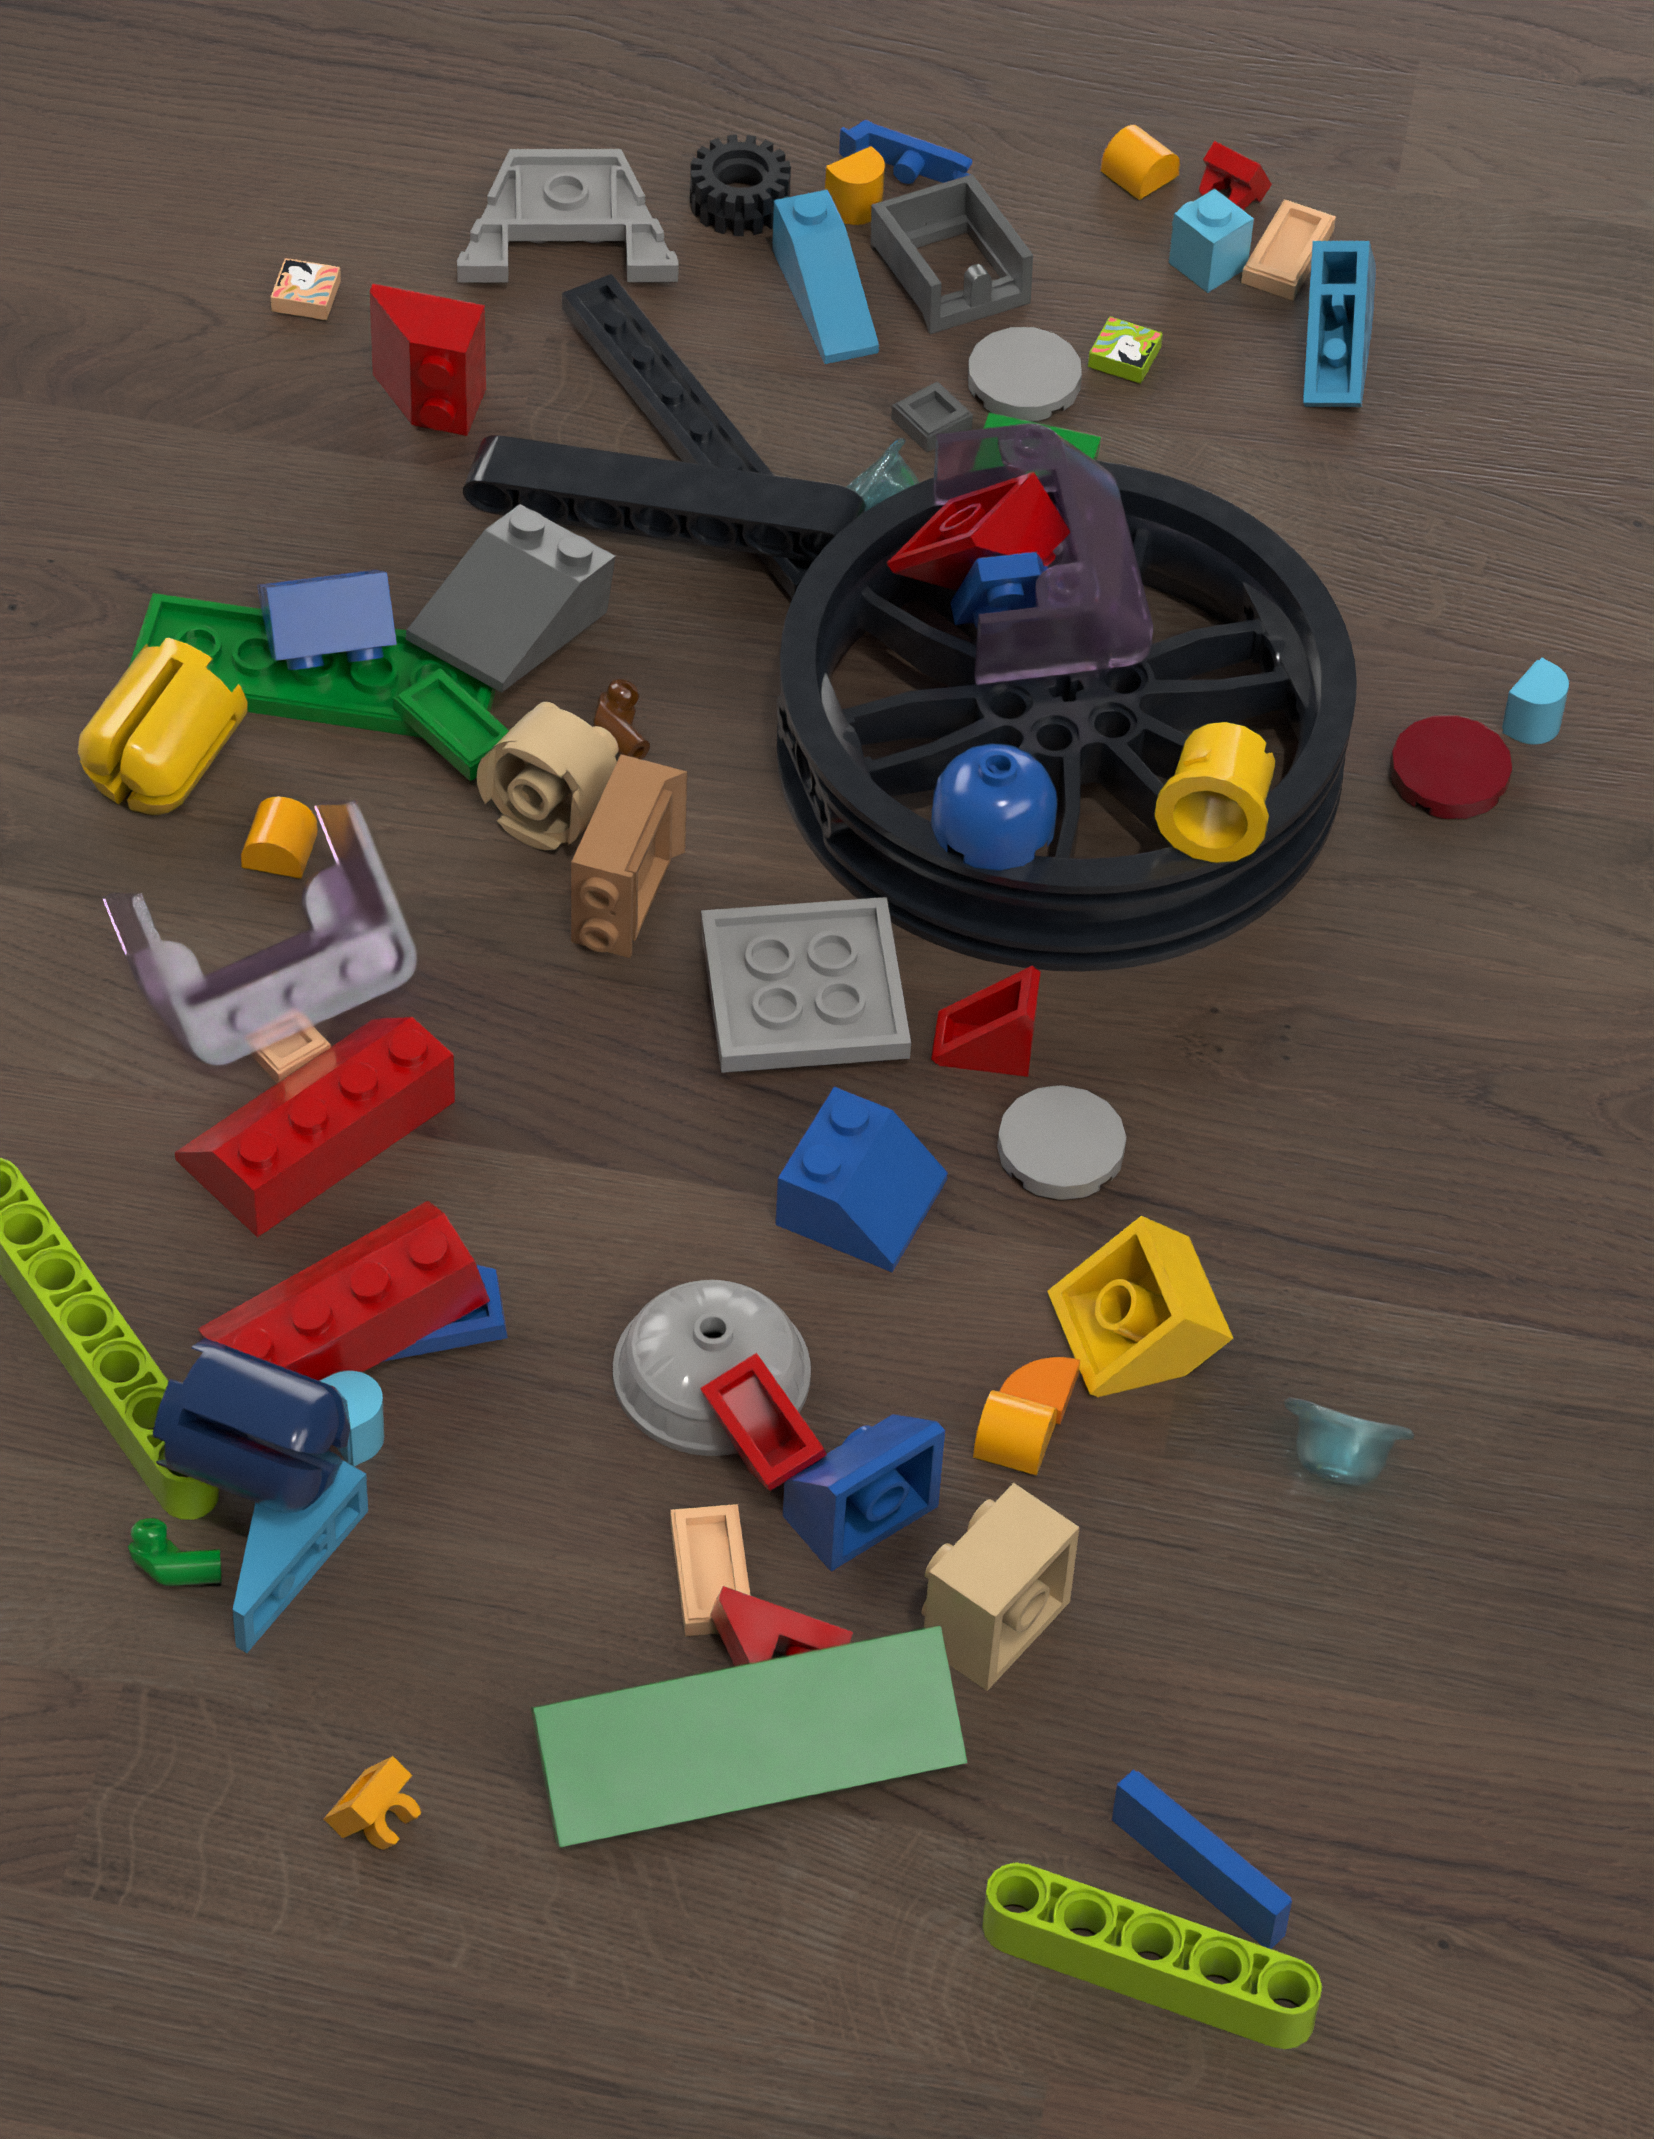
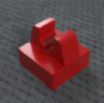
M1216 141L1213 142L1203 158L1206 168L1199 187L1201 196L1213 189L1220 191L1230 187L1231 195L1228 199L1244 210L1254 200L1261 203L1272 185L1261 164Z

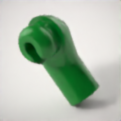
M142 1519L133 1525L130 1531L133 1541L128 1546L131 1558L159 1584L165 1586L222 1583L220 1549L181 1551L167 1539V1526L159 1519Z

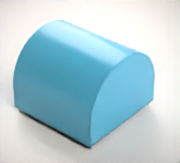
M1541 657L1540 660H1536L1513 686L1508 694L1502 725L1505 735L1526 744L1546 743L1557 736L1560 731L1569 689L1568 677L1560 667Z
M342 1371L320 1380L323 1383L336 1387L348 1404L351 1426L348 1445L344 1448L337 1447L346 1462L351 1463L354 1467L369 1460L378 1453L384 1442L383 1395L379 1384L369 1375L358 1371Z

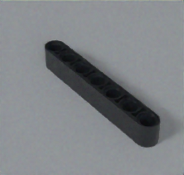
M491 435L485 437L480 442L463 486L465 499L475 508L491 514L506 515L521 504L557 524L813 562L825 546L854 519L863 514L866 509L863 498L857 492L836 484L502 435Z

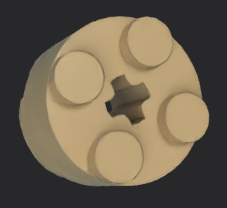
M541 702L533 710L529 711L482 758L477 769L479 793L485 804L492 798L497 808L503 814L497 822L510 835L531 847L541 850H555L562 843L571 844L587 829L617 763L615 756L619 750L618 744L614 736L606 729L598 726L592 727L580 717L560 709L553 703Z

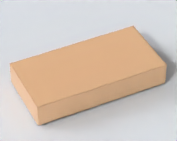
M1284 199L1245 264L1241 283L1294 300L1311 271L1313 241L1329 240L1334 231L1336 216Z
M738 1504L671 1510L670 1525L685 1637L719 1634L710 1614L722 1587L725 1586L750 1595Z

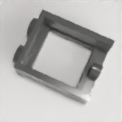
M973 174L872 204L871 249L873 251L877 250L922 311L929 335L1031 303L1033 254ZM968 233L1000 278L992 280L981 264H975L969 267L964 274L963 290L941 296L942 283L916 248Z

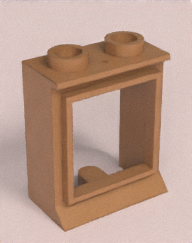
M620 754L571 861L572 943L587 946L597 952H609L631 958L632 940L636 941L671 862V858L685 853L687 771Z

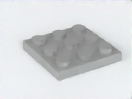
M887 897L701 910V932L721 1073L910 1059L911 1039Z

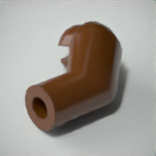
M613 680L610 682L607 692L601 693L598 699L593 726L602 727L614 736L618 744L619 750L617 754L619 756L623 754L642 760L649 752L650 743L632 727L636 712L634 705L640 697L639 691L634 684L627 680Z

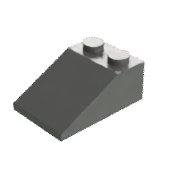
M519 504L482 532L408 627L405 639L502 693L607 613L616 556L591 543L588 539L578 536L546 519L540 513Z

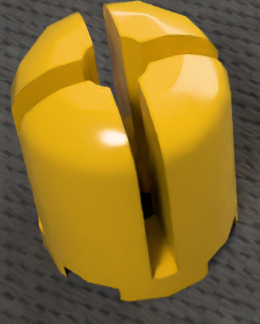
M165 638L159 647H148V644H145L80 733L78 755L86 775L99 792L117 804H120L128 793L133 790L127 799L129 809L149 815H161L173 811L183 804L246 716L248 701L241 686L238 684L233 692H231L221 679L206 668L212 658L187 643Z

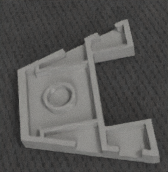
M509 149L487 196L485 211L481 219H476L470 232V242L465 252L461 251L457 259V283L508 282L509 241H530L532 243H545L548 241H586L589 243L625 241L627 282H678V258L674 251H669L664 241V231L658 219L652 218L645 205V194L621 149Z

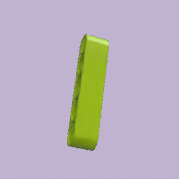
M1022 1863L1006 1864L995 1870L988 1879L982 1928L985 1938L989 1943L1006 1954L1270 2047L1280 2049L1298 2047L1306 2042L1313 2032L1322 1984L1319 1974L1313 1967L1298 1958L1032 1865ZM1016 1904L1022 1905L1029 1909V1911L1015 1913L1003 1907ZM1079 1927L1086 1928L1095 1932L1096 1935L1088 1937L1079 1936L1070 1930ZM1143 1951L1155 1952L1161 1955L1163 1959L1148 1960L1137 1953ZM1220 1975L1229 1979L1231 1983H1213L1206 1979L1205 1976ZM1280 1998L1290 1999L1297 2003L1299 2007H1281L1273 2000Z

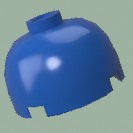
M990 743L971 747L956 756L938 778L934 790L931 827L938 844L946 852L948 845L951 846L955 851L964 854L963 863L972 867L1005 870L1024 866L1035 859L1036 850L1043 847L1046 842L1048 847L1054 838L1057 811L1056 790L1049 773L1030 753L1012 745Z

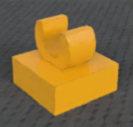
M393 1756L365 1769L323 1820L342 1838L363 1829L366 1838L375 1847L384 1850L395 1845L399 1837L386 1824L385 1815L387 1810L395 1813L405 1824L417 1819L421 1814L417 1802L412 1797L398 1793L412 1777V1774Z

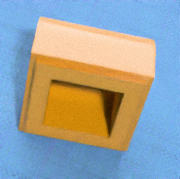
M1129 125L1123 128L1111 139L1104 151L1101 164L1102 173L1138 200L1178 177L1180 168L1179 157L1137 125Z
M872 146L826 166L825 190L829 191L845 224L862 225L871 222L872 204L883 201L885 162Z
M270 797L263 800L258 806L241 853L242 868L302 879L318 833L317 820L313 812L301 802L287 797Z
M992 1390L987 1398L979 1422L973 1458L1037 1476L1056 1424L1057 1408Z

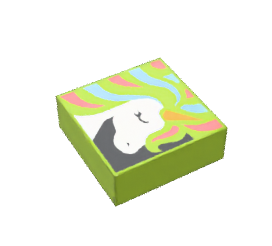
M1110 316L1089 352L1088 367L1141 384L1161 348L1163 333Z

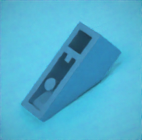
M823 190L774 200L772 251L824 364L879 353L878 339L846 227L829 191Z
M1313 241L1303 401L1305 407H1362L1373 324L1376 263L1370 241Z
M342 1460L333 1484L315 1503L305 1510L283 1513L255 1502L233 1605L235 1643L237 1648L248 1653L368 1512L366 1473Z

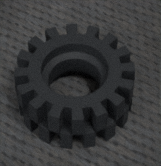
M737 134L727 135V144H722L719 138L711 140L710 150L702 146L697 150V158L693 157L691 161L690 203H692L691 210L694 216L700 215V223L706 227L715 222V232L725 234L727 227L734 228V236L743 237L745 228H750L753 235L762 233L763 224L770 230L773 229L774 200L790 197L789 160L785 161V153L781 149L773 152L772 142L765 139L760 146L756 145V136L747 135L746 142H738ZM747 183L754 186L748 188H735L728 186L727 184Z

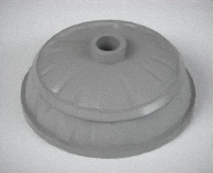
M700 1280L681 1284L662 1292L648 1302L628 1324L614 1352L613 1383L617 1399L623 1411L632 1423L648 1437L681 1452L704 1456H722L738 1452L703 1396L700 1388L757 1352L800 1413L809 1392L811 1363L808 1349L800 1332L785 1312L769 1297L753 1288L730 1281ZM706 1335H718V1336H721V1337L716 1338V1339H711V1338H707V1337H705V1336H706Z

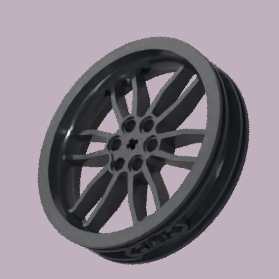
M1072 458L1018 459L976 465L952 471L910 486L868 509L840 531L825 546L803 576L786 615L780 649L781 695L777 697V763L783 794L798 830L809 848L830 874L857 899L887 897L891 923L924 940L977 959L1021 968H1028L1033 965L1037 970L1104 971L1161 962L1194 952L1225 939L1263 916L1299 883L1319 856L1328 839L1337 814L1343 783L1345 754L1354 717L1357 678L1352 644L1337 605L1308 563L1284 539L1264 523L1231 502L1209 491L1173 477L1141 468ZM1035 472L1071 531L1067 537L1078 539L1074 571L1123 579V582L1097 626L1070 622L1067 611L1049 614L1048 634L1031 636L1027 635L1012 620L1003 626L991 629L976 628L975 623L955 625L950 602L958 590L955 591L895 574L891 571L887 562L950 499ZM1141 584L1184 600L1224 624L1194 629L1129 653L1118 651L1131 627ZM920 597L966 633L975 644L932 628L900 609V607ZM868 631L920 672L949 687L908 691L842 709L830 682L838 662L848 649ZM1250 659L1252 663L1259 662L1262 673L1220 680H1187L1193 676ZM1283 709L1299 741V745L1289 773L1272 791H1268L1265 801L1269 814L1267 831L1263 842L1254 853L1237 861L1213 863L1192 858L1171 846L1129 856L1092 859L1074 858L1080 817V785L1091 782L1101 784L1151 831L1166 839L1161 834L1155 819L1158 794L1164 786L1155 775L1167 780L1175 775L1185 741L1189 737L1180 732V730L1198 729L1211 723H1233ZM909 738H940L932 743L872 760L870 756L864 757L861 745ZM990 743L1012 745L1030 753L1041 763L1049 773L1055 787L1056 796L1060 802L1061 833L1056 856L1045 857L1035 855V859L1026 865L1005 870L972 867L963 863L964 854L955 851L949 845L946 852L938 844L930 821L909 810L891 796L935 789L937 780L947 765L956 756L971 747Z

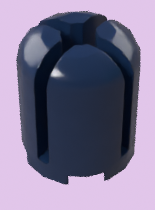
M204 1338L194 1344L191 1348L202 1352V1355L193 1364L183 1383L170 1379L158 1408L153 1437L165 1441V1459L156 1461V1463L279 1512H298L305 1510L315 1503L333 1484L342 1464L340 1456L329 1451V1447L333 1445L338 1448H344L348 1445L351 1426L347 1400L334 1386L219 1342Z

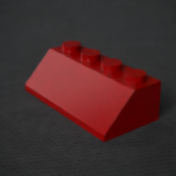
M413 1017L372 1019L175 1152V1160L258 1238L455 1102L454 1054Z
M426 1201L198 1328L202 1339L207 1338L320 1381L342 1371H358L363 1373L413 1345L417 1340L488 1303L490 1299L475 1260L447 1216L431 1202Z

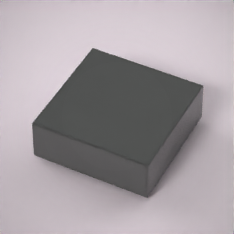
M937 381L893 404L891 419L925 452H929L972 429L973 414Z

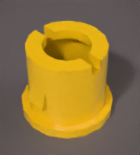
M1227 722L1211 723L1194 730L1185 741L1175 775L1159 791L1155 809V819L1159 830L1174 848L1192 858L1219 863L1237 861L1254 853L1263 842L1269 819L1265 801L1273 778L1275 759L1273 753L1266 754L1264 751L1267 743L1259 734L1241 725Z

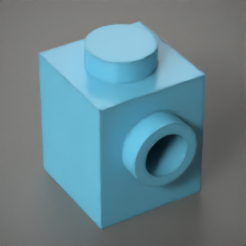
M1213 189L1194 202L1185 203L1174 213L1169 263L1207 293L1243 271L1249 259L1254 218L1216 189Z

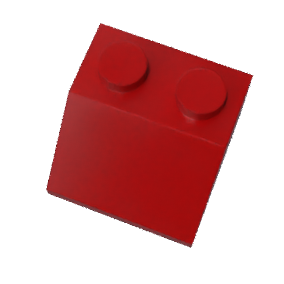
M373 283L369 293L372 369L374 377L411 425L468 436L486 391L485 305Z
M1031 472L950 499L887 564L895 574L956 591L978 558L1036 552L1043 560V565L1048 566L1056 558L1053 550L1071 531L1035 472Z

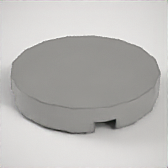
M1010 327L993 332L976 344L969 357V390L974 398L975 394H977L984 401V408L994 414L1026 421L1047 419L1051 417L1052 411L1061 408L1063 405V411L1070 407L1081 388V359L1072 345L1055 333L1035 327Z
M1059 1085L1037 1088L1013 1102L1003 1114L997 1148L1002 1167L1010 1177L1013 1173L1016 1178L1023 1181V1188L1037 1196L1068 1200L1087 1197L1099 1191L1100 1185L1107 1182L1111 1176L1112 1180L1121 1170L1126 1146V1134L1121 1117L1107 1101L1088 1090Z

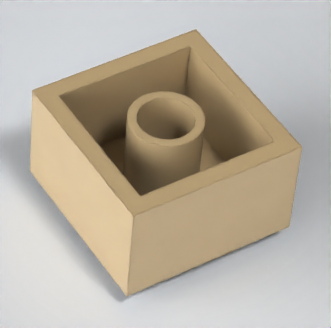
M1015 1483L996 1502L992 1499L986 1500L974 1513L969 1522L967 1532L954 1546L949 1543L944 1544L934 1554L925 1571V1577L928 1579L927 1599L922 1608V1615L925 1616L924 1628L936 1625L941 1626L948 1664L986 1691L992 1687L1070 1603L1079 1526Z

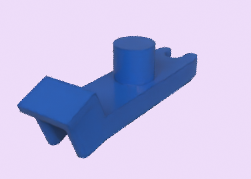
M866 119L849 130L845 127L840 129L839 154L845 158L872 146L882 156L886 164L894 166V176L902 183L911 184L918 175L941 183L970 175L966 172L973 163L971 158L944 147L876 125Z

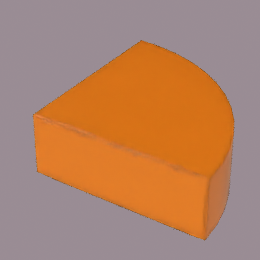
M1051 1357L1030 1362L1012 1373L1004 1382L999 1392L1057 1408L1056 1424L1061 1425L1079 1375L1080 1360L1067 1357Z

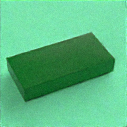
M441 668L393 697L394 711L469 781L477 778V769L482 758L509 732L502 723Z

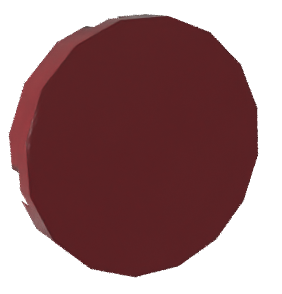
M1434 715L1412 723L1399 734L1392 750L1390 771L1392 784L1403 800L1415 807L1417 802L1424 807L1430 808V815L1443 819H1468L1489 812L1498 804L1499 797L1506 793L1509 786L1512 762L1510 750L1499 734L1481 722L1458 715Z

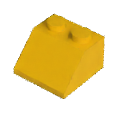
M1143 1216L1136 1219L1047 1291L1075 1359L1080 1360V1372L1091 1395L1096 1397L1184 1377L1233 1339L1189 1236Z

